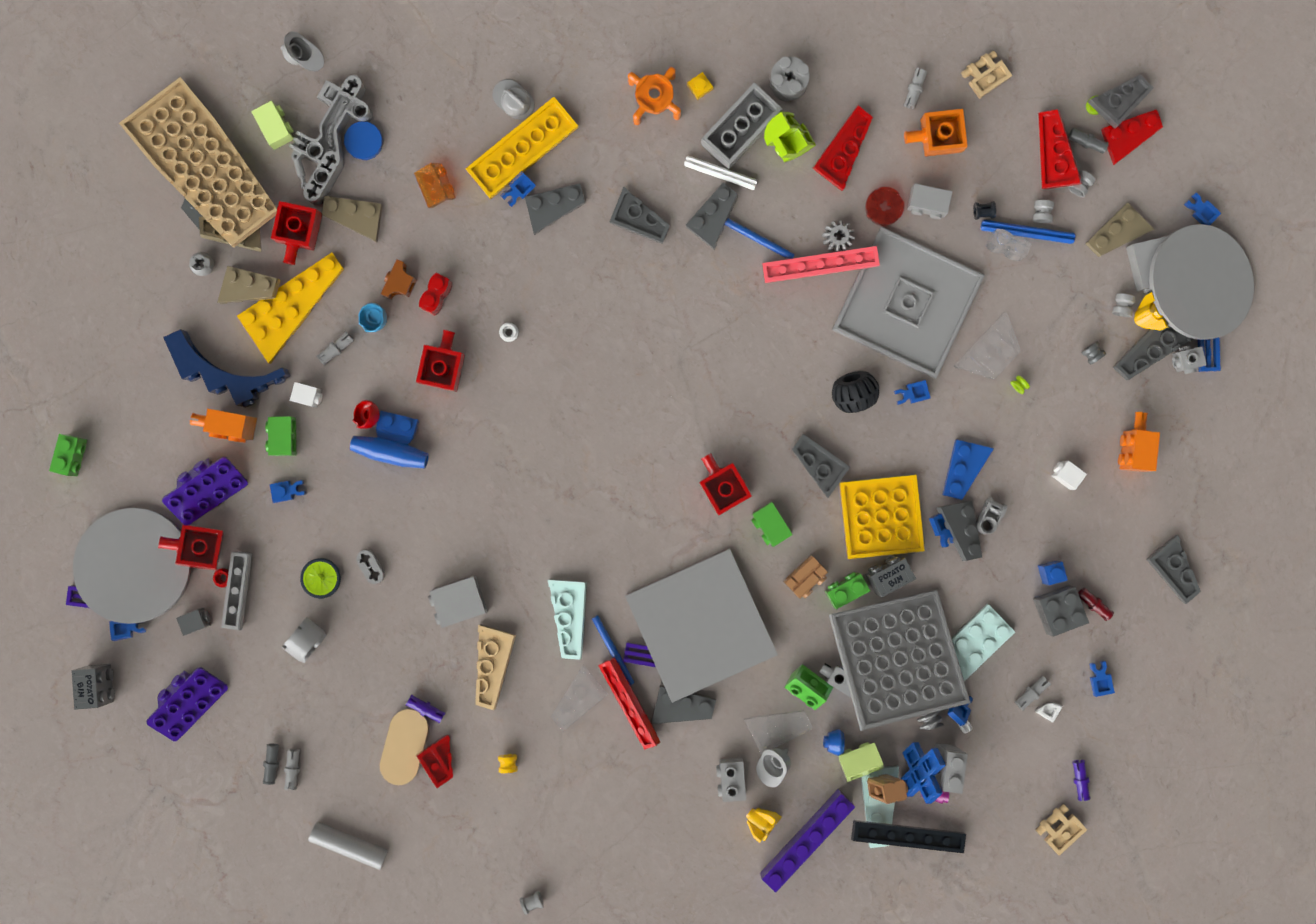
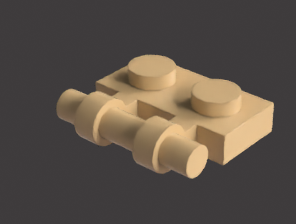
M995 51L984 54L980 57L979 61L969 64L966 67L967 69L961 72L964 78L970 75L973 76L974 79L969 82V85L979 99L1012 77V74L1002 60L997 64L993 62L997 57ZM986 66L988 70L981 74L979 69Z
M1064 804L1058 809L1055 808L1052 811L1053 814L1046 820L1043 819L1040 822V826L1035 829L1040 836L1046 831L1049 833L1044 840L1059 856L1087 831L1073 814L1068 818L1064 816L1069 810ZM1060 820L1062 823L1053 830L1051 826Z

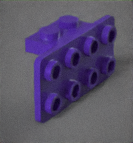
M221 457L214 463L208 458L205 461L196 463L189 472L181 473L177 478V488L162 498V502L184 525H190L246 487L248 481L227 457Z
M198 667L191 675L183 671L180 675H176L173 678L171 684L166 689L160 691L157 697L158 708L150 715L146 723L170 740L178 741L228 690V686L202 667Z

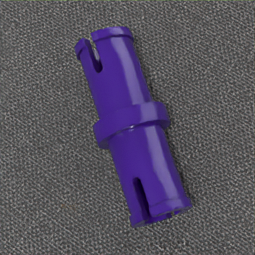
M413 695L410 696L406 703V706L420 712L421 716L424 717L425 715L438 723L441 722L446 713L430 705V702L427 701L426 703Z
M1079 760L1072 761L1075 774L1073 780L1077 787L1078 800L1082 801V798H1084V801H1088L1091 799L1088 787L1090 781L1086 774L1085 760H1080V763Z

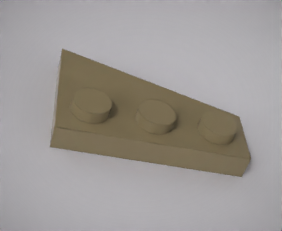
M324 196L322 215L377 242L383 205L380 203Z
M1126 203L1085 244L1100 257L1155 229L1129 203Z

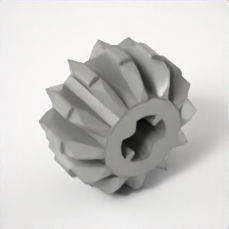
M839 220L837 226L836 222L832 221L831 227H825L827 232H824L822 237L828 239L824 240L823 244H830L828 247L829 251L833 247H835V252H839V249L846 251V246L852 247L853 244L850 241H854L855 236L850 235L854 232V229H847L850 225L849 223L842 226L843 221ZM837 233L841 234L840 237L843 236L840 241L837 240V237H834Z

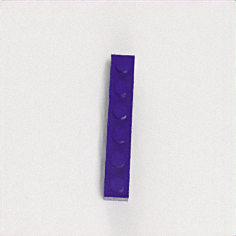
M837 789L760 872L761 879L776 893L855 808L853 802Z

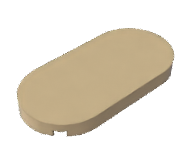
M412 708L404 709L392 718L380 760V772L383 778L393 785L407 784L417 775L420 762L416 755L424 750L429 732V724L426 718Z

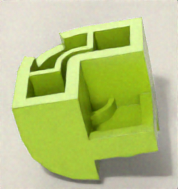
M780 112L768 122L764 133L766 145L775 146L776 153L784 162L796 159L816 146L804 123L799 124L793 118L795 117L794 113Z

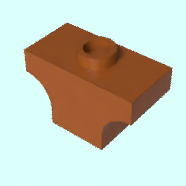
M396 259L391 272L389 271L386 274L384 280L386 283L381 292V295L391 300L398 294L410 297L417 280L407 274V265L404 262Z

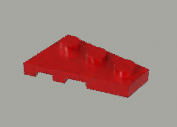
M1157 109L1124 120L1116 128L1110 125L1101 129L1104 141L1109 143L1107 149L1113 165L1163 128Z

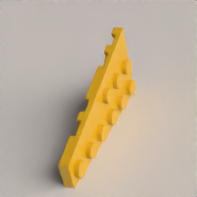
M331 252L279 287L276 298L260 300L237 315L269 364L273 362L277 353L283 349L291 335H294L311 313L315 304L321 300L322 295L332 286L344 270L334 253Z

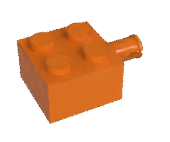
M963 109L924 113L920 119L921 130L904 132L905 144L913 142L923 143L925 157L962 153L968 147Z
M208 408L206 416L192 413L190 417L198 419V421L190 420V425L204 427L203 432H209V437L227 439L228 437L230 441L246 443V440H253L257 422L255 417Z
M1135 412L1134 429L1132 431H1124L1120 437L1122 449L1121 454L1118 456V464L1121 470L1138 472L1156 471L1160 432L1146 430L1148 415L1146 412Z

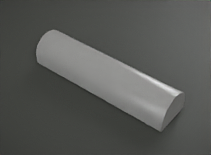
M231 551L221 628L243 629L253 553Z
M319 822L313 827L308 840L381 870L389 851Z

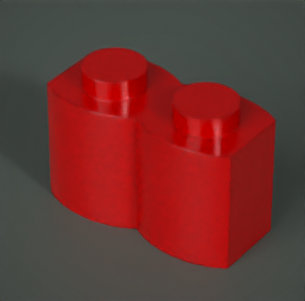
M436 272L428 282V290L422 294L419 300V307L434 316L437 315L442 309L443 299L451 291L452 282Z

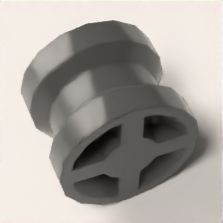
M1098 341L1089 345L1081 352L1083 356L1088 358L1090 365L1107 354L1104 350L1100 349Z

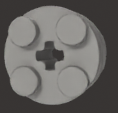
M782 57L773 66L771 72L770 86L774 95L778 99L788 102L803 96L809 82V68L802 60L796 57Z
M306 617L281 648L299 662L305 663L315 650L313 646L317 648L327 634L324 633L325 631Z

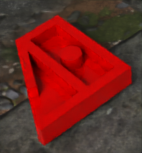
M448 734L416 755L436 788H439L453 778L450 737Z

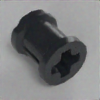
M994 201L987 204L975 202L973 206L974 219L978 220L980 217H991V219H994L996 217V203Z

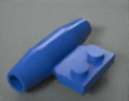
M385 411L380 412V418L376 426L377 437L353 436L350 443V450L371 460L400 467L425 469L429 459L428 453L408 445L415 437L419 420Z

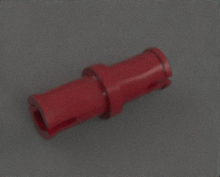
M1085 587L1079 590V597L1088 605V609L1095 611L1105 621L1113 617L1114 612L1102 603V599L1096 598Z

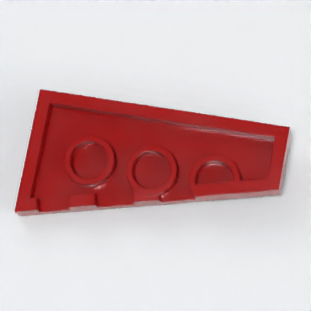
M859 105L856 106L812 167V169L841 191L846 186V181L852 171V166L858 156L862 141L873 119Z
M1056 109L1038 113L1042 189L1082 184L1060 111Z

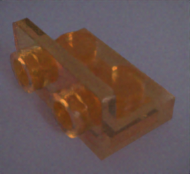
M430 163L414 173L428 208H434L446 200L456 198L454 188L448 180L447 171L441 163Z

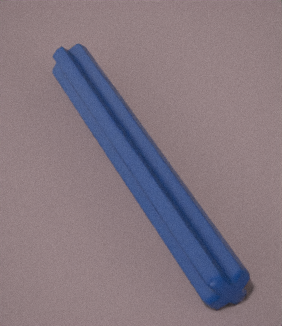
M983 220L980 226L982 231L1068 244L1074 243L1076 237L1075 233L991 220Z

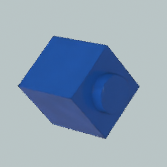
M1052 561L1037 565L1042 584L1053 585L1068 581L1062 561Z

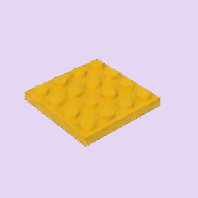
M917 475L839 483L847 559L925 551Z

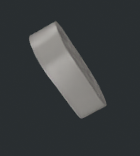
M370 550L360 551L356 561L367 581L371 584L382 582L385 573L375 554ZM363 554L370 556L368 561L371 566L367 562H362ZM370 568H373L374 572L380 573V575H378V580L376 578H371L373 572Z

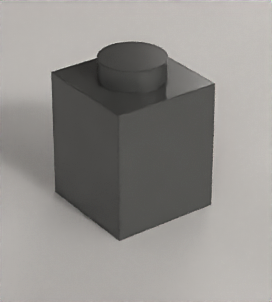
M205 608L197 609L176 618L183 636L211 626V617L208 611H205Z

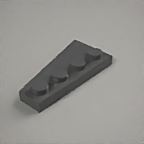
M1169 325L1164 330L1149 329L1113 368L1126 380H1130L1184 344L1192 341L1193 338L1180 334Z

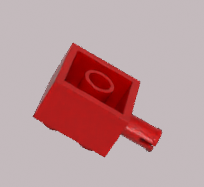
M279 201L271 239L287 246L283 263L295 265L298 249L300 248L315 250L322 219V213L319 210Z
M443 330L441 344L438 347L424 345L416 383L457 392L465 355L451 349L455 332Z
M712 453L701 458L709 474L699 484L718 516L752 497L733 463L724 468H719Z
M182 525L179 539L160 536L158 548L176 550V565L217 571L224 532L223 530Z

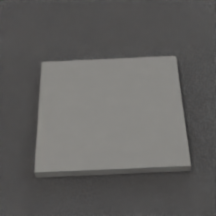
M881 226L871 246H877L880 265L878 267L860 269L832 330L936 379L985 275Z
M730 549L625 596L672 703L778 655Z

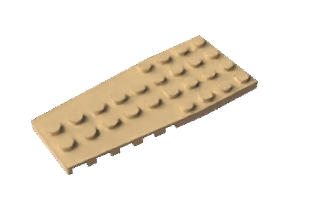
M181 77L119 123L152 165L232 247H236L276 216L277 208L219 123Z

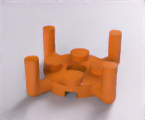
M670 67L664 75L654 74L640 78L633 72L628 74V84L631 86L637 85L635 98L639 108L633 114L635 125H640L641 117L645 112L657 115L669 109L673 112L675 120L681 118V109L672 102L674 92L669 81L674 80L676 77V69L674 67ZM652 89H657L660 92L657 98L650 97L649 92Z

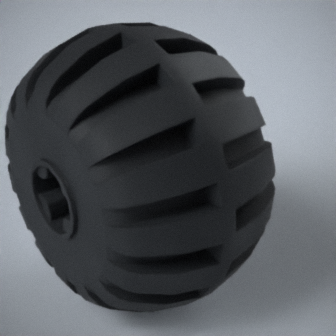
M855 371L845 374L833 384L832 399L835 405L845 413H857L869 409L876 404L879 398V384L875 377L866 371Z

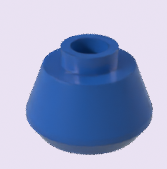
M840 729L828 732L827 736L823 738V747L827 748V751L834 755L840 756L843 754L845 747L844 732Z

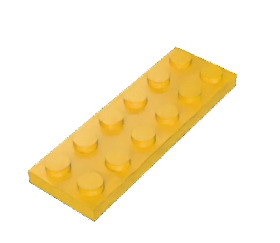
M552 97L465 169L491 200L508 186L521 171L524 173L579 127L558 100Z

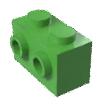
M59 434L49 471L65 476H78L87 439Z
M855 572L845 576V580L840 583L836 581L828 585L829 589L825 590L833 608L836 610L870 592L862 574Z
M802 664L791 674L784 688L805 702L807 706L816 710L827 701L833 686Z

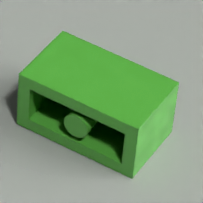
M268 417V421L265 423V430L268 433L265 448L268 455L297 456L296 417Z
M772 502L752 513L753 518L751 521L756 529L760 528L764 533L761 537L766 545L770 544L774 547L793 535Z

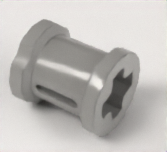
M536 891L534 895L527 898H520L521 908L525 915L534 909L544 908L543 899L539 891Z

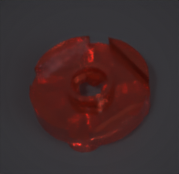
M880 187L874 190L868 196L865 203L867 218L879 226L894 224L904 211V201L899 195L900 193L891 187ZM887 202V206L890 208L882 211L880 204Z

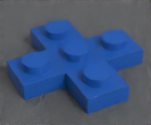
M913 742L902 752L910 770L901 779L907 784V797H913L920 790L925 803L932 804L943 794L935 775L946 764L938 748H932L927 754H924L919 742Z

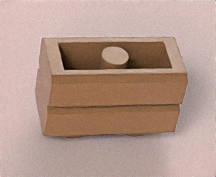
M810 555L783 582L799 599L802 597L807 598L813 592L811 588L814 585H821L827 579L825 575L828 572Z
M888 774L868 778V791L871 798L886 804L907 799L908 787L902 779Z

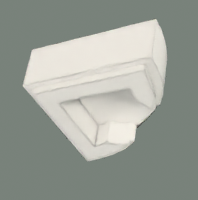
M1045 703L1039 706L1035 712L1053 723L1063 706L1057 703Z

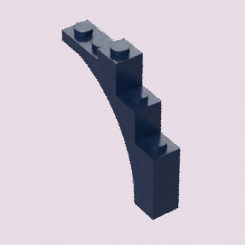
M180 329L163 337L181 379L193 382L202 376L208 392L216 393L217 395L227 392L228 388L236 406H243V408L255 404L254 401L259 399L256 392H264L269 389L268 386L274 383L275 385L286 382L285 378L290 377L288 369L280 368L264 376L255 377L230 374L208 361L193 344L187 331Z

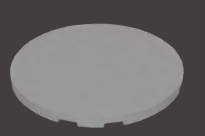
M1203 224L1183 227L1168 235L1163 243L1158 246L1152 258L1149 284L1155 299L1153 302L1159 314L1164 316L1169 322L1168 325L1175 331L1189 338L1209 340L1232 332L1245 319L1253 300V272L1244 250L1234 238L1223 230Z
M141 508L116 510L96 520L82 535L73 558L74 582L79 595L86 605L105 619L127 624L147 622L169 611L185 592L190 579L191 567L176 565V550L159 549L158 545L160 536L179 539L181 530L167 517Z

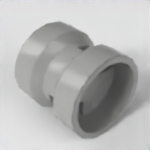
M1080 170L1079 174L1082 184L1068 186V189L1079 197H1085L1088 192L1087 188L1094 184L1095 178L1090 173Z
M1049 200L1035 201L1034 208L1036 213L1033 215V221L1037 223L1053 222L1051 212L1054 209V202Z
M1116 294L1115 301L1117 303L1113 307L1112 314L1132 317L1133 310L1131 307L1135 304L1136 297L1128 294Z

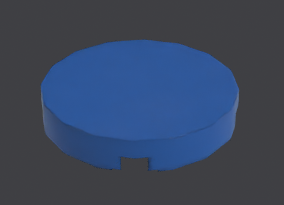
M360 121L352 124L344 135L346 150L356 159L370 160L375 158L382 149L383 137L381 132L374 124Z

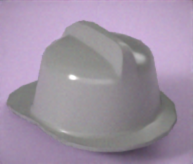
M292 31L285 35L281 50L287 62L293 65H301L303 68L314 72L319 71L323 67V55L315 45L298 32Z
M507 79L495 85L492 96L498 107L514 119L521 120L531 115L534 110L533 97L521 85Z
M774 748L763 752L757 763L756 770L759 779L765 785L777 787L783 781L791 766L790 758L787 755L788 749Z

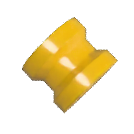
M516 754L498 756V761L500 762L499 773L518 771L515 762L517 760Z

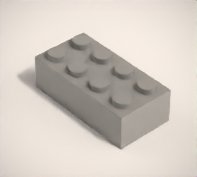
M753 83L703 136L701 145L727 169H730L765 132L768 122L782 112V108L756 83Z

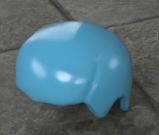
M377 303L364 305L358 314L359 325L364 328L365 332H378L387 323V313Z

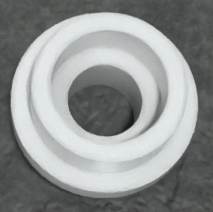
M505 323L500 327L499 334L504 341L512 342L518 337L519 331L513 323ZM508 329L513 331L511 336L506 335Z

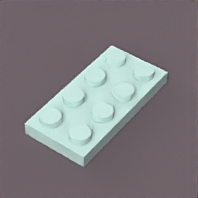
M986 604L952 637L964 681L1015 633L989 604Z

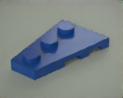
M955 440L942 495L962 500L994 448Z

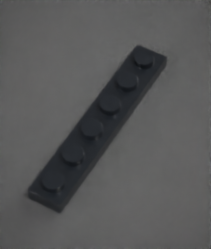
M853 820L851 840L855 842L964 853L966 834L956 831Z

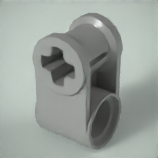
M988 497L976 521L978 532L981 534H992L995 532L1008 506L994 501L992 497ZM985 520H987L990 524V527L987 531L983 528V522Z

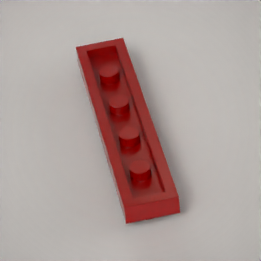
M615 657L598 665L643 749L657 746L660 743L657 733L648 720Z

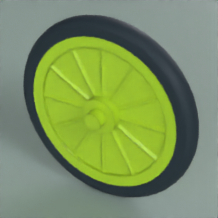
M317 558L309 561L303 567L300 582L303 590L309 596L323 599L330 597L337 591L341 582V574L336 564L325 558Z

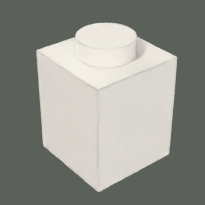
M294 382L289 401L317 408V405L322 401V389Z
M1067 460L1056 464L1052 477L1068 489L1076 490L1087 474Z

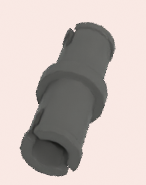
M1072 128L1068 135L1069 140L1081 144L1083 148H1091L1104 154L1109 144L1095 138L1091 133L1086 134L1075 128Z
M267 744L266 760L263 761V766L265 767L263 784H275L276 768L279 767V762L277 761L279 744Z

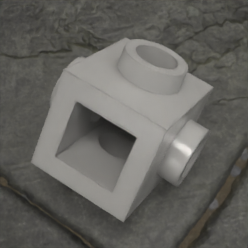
M1190 345L1181 347L1179 352L1173 353L1172 364L1176 371H1184L1185 374L1197 372V367L1206 366L1203 347L1191 349Z

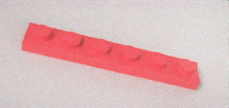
M877 246L762 263L765 283L878 267L880 265Z

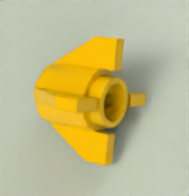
M1153 292L1145 295L1135 311L1134 321L1142 328L1164 330L1168 328V324L1165 318L1162 319L1164 316L1160 315L1153 302L1155 301Z
M759 807L756 810L752 808L746 816L751 833L759 843L762 840L766 841L769 833L782 818L776 812L760 809Z

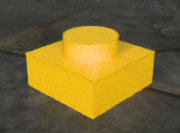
M703 72L687 82V86L697 100L713 90L712 84Z

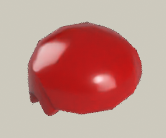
M370 400L361 401L354 409V419L352 421L357 425L356 428H372L380 418V411L374 402Z

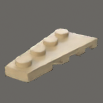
M478 625L476 705L495 710L516 635L484 625Z

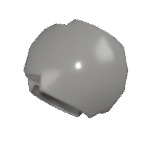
M197 252L190 258L189 266L194 274L206 276L213 271L214 260L208 253ZM201 260L204 261V267H200L199 262Z

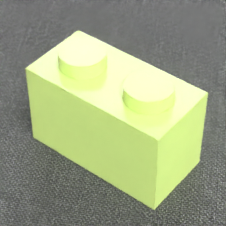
M270 101L251 111L269 146L274 150L293 140L294 137L291 133L294 130L289 122H285L283 118L285 113L280 105L276 106Z
M867 742L861 744L859 749L853 751L848 749L838 756L847 782L884 769V764L875 743L870 744Z

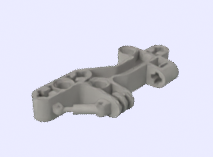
M348 76L341 88L326 81L317 95L320 101L330 106L319 125V137L312 139L297 131L296 134L298 136L293 138L294 143L289 144V147L293 149L291 158L294 161L298 178H301V188L304 189V197L313 205H320L324 202V196L329 194L344 167L341 134L350 118L358 122H370L372 119L371 109L365 102L361 101L366 88L358 76ZM361 109H366L364 115L358 116ZM316 149H321L318 156H313ZM304 156L318 164L308 183L305 182L304 177L306 175L301 161ZM327 174V180L325 182H320V178L323 175Z

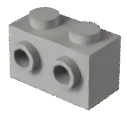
M914 184L911 187L906 210L911 211L914 215L928 214L933 219L944 218L948 214L952 191Z
M719 759L720 765H716L717 777H721V784L718 785V797L722 796L723 802L745 801L746 790L743 759Z

